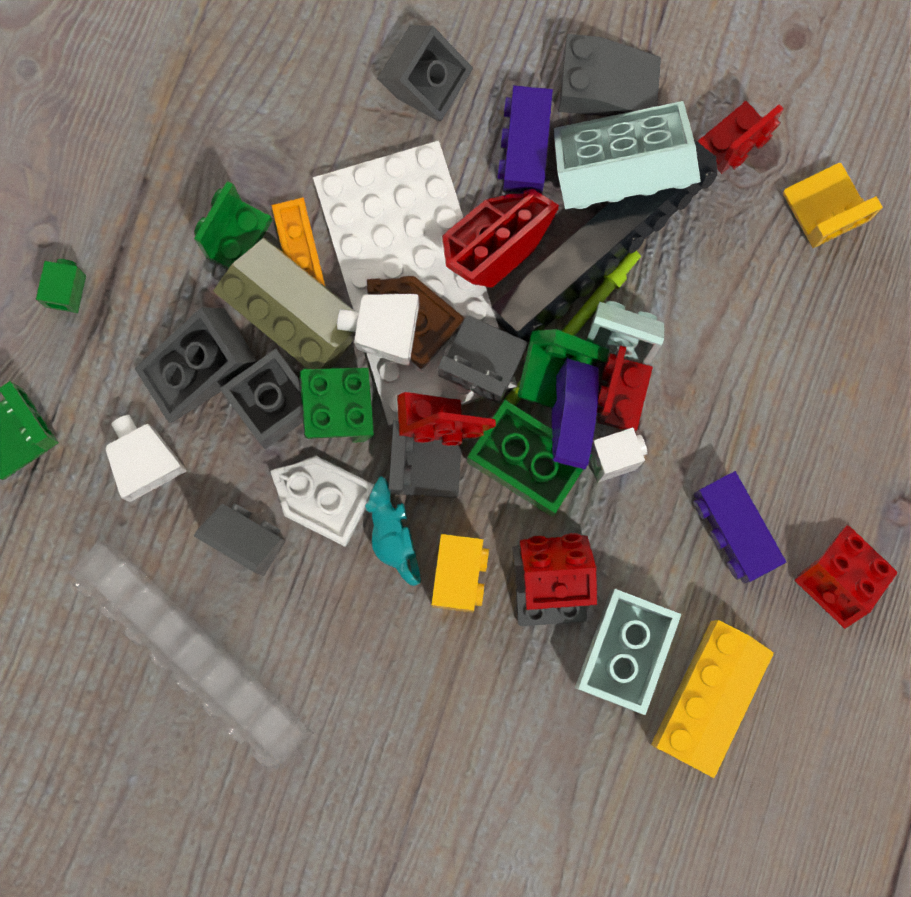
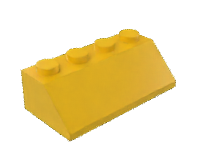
M720 620L711 621L657 730L651 746L715 778L774 652L751 636Z

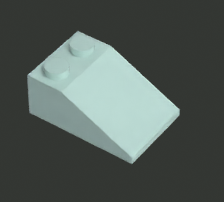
M607 301L606 304L599 302L586 341L610 349L609 354H616L620 345L626 346L624 359L649 365L663 344L664 323L657 321V317L651 313L640 311L636 314L625 310L624 305L614 301Z

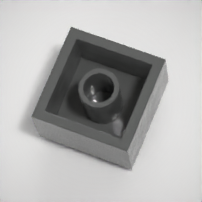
M274 349L220 388L265 450L303 423L300 380L277 349Z

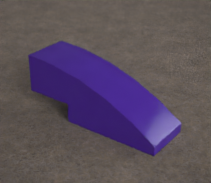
M566 359L556 376L557 401L552 408V452L554 462L581 469H586L589 464L598 405L599 375L598 367Z

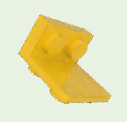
M837 163L783 191V196L812 248L820 246L871 221L883 208L877 196L867 201L860 197L842 163Z

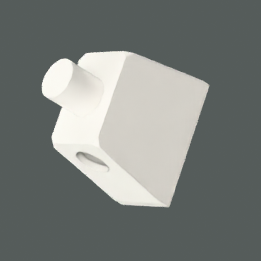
M417 294L363 295L359 312L340 309L337 329L356 332L354 343L358 350L409 366L420 304L419 296Z
M130 415L122 416L112 422L111 425L119 439L108 444L105 450L122 499L131 502L187 471L158 432L149 424L136 428Z

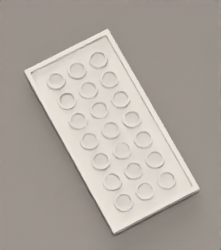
M439 141L313 177L353 310L359 312L362 296L368 295L367 279L380 278L382 280L415 276L464 318L471 316L499 329L486 287L471 284L445 265L442 235L463 219V215ZM460 328L422 370L411 361L410 365L407 366L367 353L389 427H393V421H399L397 395L403 392L460 399L461 406L485 399L483 396L438 376V365L443 355L447 357ZM514 375L506 392L517 387Z

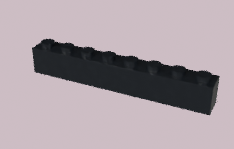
M694 140L700 174L699 183L691 184L683 189L669 188L659 190L652 195L644 196L639 194L625 197L618 202H610L491 307L497 323L509 334L527 343L530 342L532 331L545 330V327L554 319L564 316L572 303L580 296H586L593 289L594 284L604 275L611 274L628 253L636 252L650 234L661 230L676 211L686 208L691 202L692 197L702 188H708L717 176L716 156Z

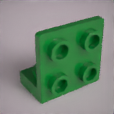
M227 181L223 189L219 188L215 192L211 201L212 208L206 218L202 217L198 221L194 230V240L206 259L229 269L232 263L262 240L273 220L270 215L243 202L235 185Z
M557 329L532 331L519 385L518 397L552 409L557 401L556 376L565 360L571 359L592 365V363H607L610 349Z
M369 368L303 369L300 372L305 438L351 437L352 443L366 442L374 435Z
M11 381L0 387V392L5 398L0 401L1 480H5L59 443L24 389Z

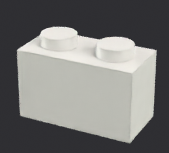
M634 428L593 440L591 455L593 456L590 462L597 482L635 471L645 461L643 455L647 454V448L641 435L636 436Z

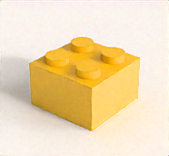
M441 534L431 604L433 608L474 613L475 606H482L485 584L478 583L479 571L486 572L489 549L482 548L483 539Z

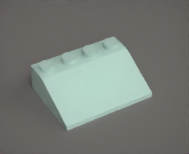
M683 101L554 128L557 170L565 209H583L599 202H618L629 196L639 194L647 196L655 194L659 190L669 188L683 189L691 184L700 182L696 145Z

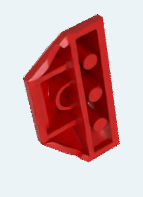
M534 189L525 190L523 194H508L484 200L442 235L446 267L471 284L493 288L535 251L557 213L559 205Z

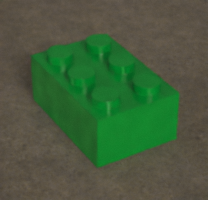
M504 400L492 418L496 420V427L484 431V435L479 438L467 456V463L553 518L584 469L554 462L552 429L507 400Z

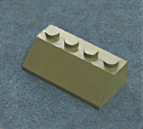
M266 238L260 240L232 263L213 290V292L307 369H332L355 338L356 332L337 329L340 309L355 310Z

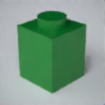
M57 259L56 263L44 261L36 300L45 308L78 313L86 275L77 266V263L71 260Z

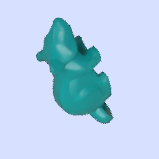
M380 476L371 491L369 502L365 505L366 511L372 513L374 524L372 548L376 557L381 562L396 568L409 585L415 586L422 582L410 528H403L401 521L407 519L405 506L403 503H400L396 509L393 507L390 501L389 483L383 476ZM408 559L410 560L411 571L409 570V567H408V562H407Z

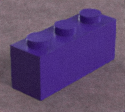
M513 85L512 97L505 98L504 117L510 118L509 129H502L501 148L507 149L506 160H499L498 179L504 180L503 191L523 193L525 190L534 189L540 194L543 193L553 89Z
M736 471L694 493L696 498L693 501L695 509L702 519L707 518L713 528L710 531V535L719 549L724 548L730 559L727 562L728 568L736 580L741 579L743 584L748 583L787 563Z

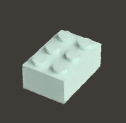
M611 590L575 688L646 715L681 614L620 590Z

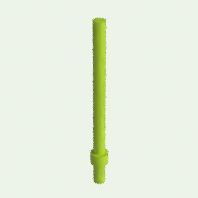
M638 251L628 253L611 274L603 276L605 280L564 327L562 332L573 336L578 333L597 310L599 302L603 303L614 289H619L627 280V273L641 258ZM520 381L517 383V387L513 388L504 398V400H507L514 406L522 399L518 397Z

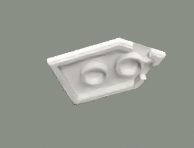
M318 456L271 470L270 472L277 489L284 516L346 547L365 511V505L369 502L374 484Z

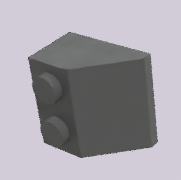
M410 25L377 80L398 100L437 121H442L473 67L434 26Z
M236 503L231 508L221 504L197 529L194 537L251 571L265 576L285 543V540L278 537L281 530L265 520L262 521L261 525L249 520L252 513Z

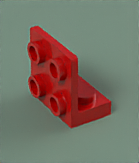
M745 101L697 142L716 156L717 170L721 174L730 166L735 170L749 157L747 153L754 146L760 149L773 137L771 133L781 124L778 119L784 108L779 104L762 118Z
M620 345L616 354H609L603 369L601 380L607 381L606 387L601 386L600 392H598L597 413L599 414L596 423L622 430L634 428L636 433L653 366L624 359L627 347Z
M403 392L397 395L399 436L413 437L414 442L425 443L441 440L442 445L455 446L462 444V439L481 437L484 435L483 431L496 427L495 419L462 415L460 399Z
M847 525L840 531L823 555L800 572L794 581L846 629L871 612L897 575V571Z
M568 533L562 537L546 538L544 536H532L528 539L520 540V552L524 569L526 610L597 605L596 565L587 535Z

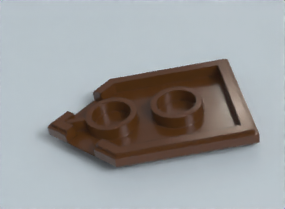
M415 276L382 280L380 278L367 279L368 295L417 294L419 296L420 304L410 361L422 370L461 327L465 318Z

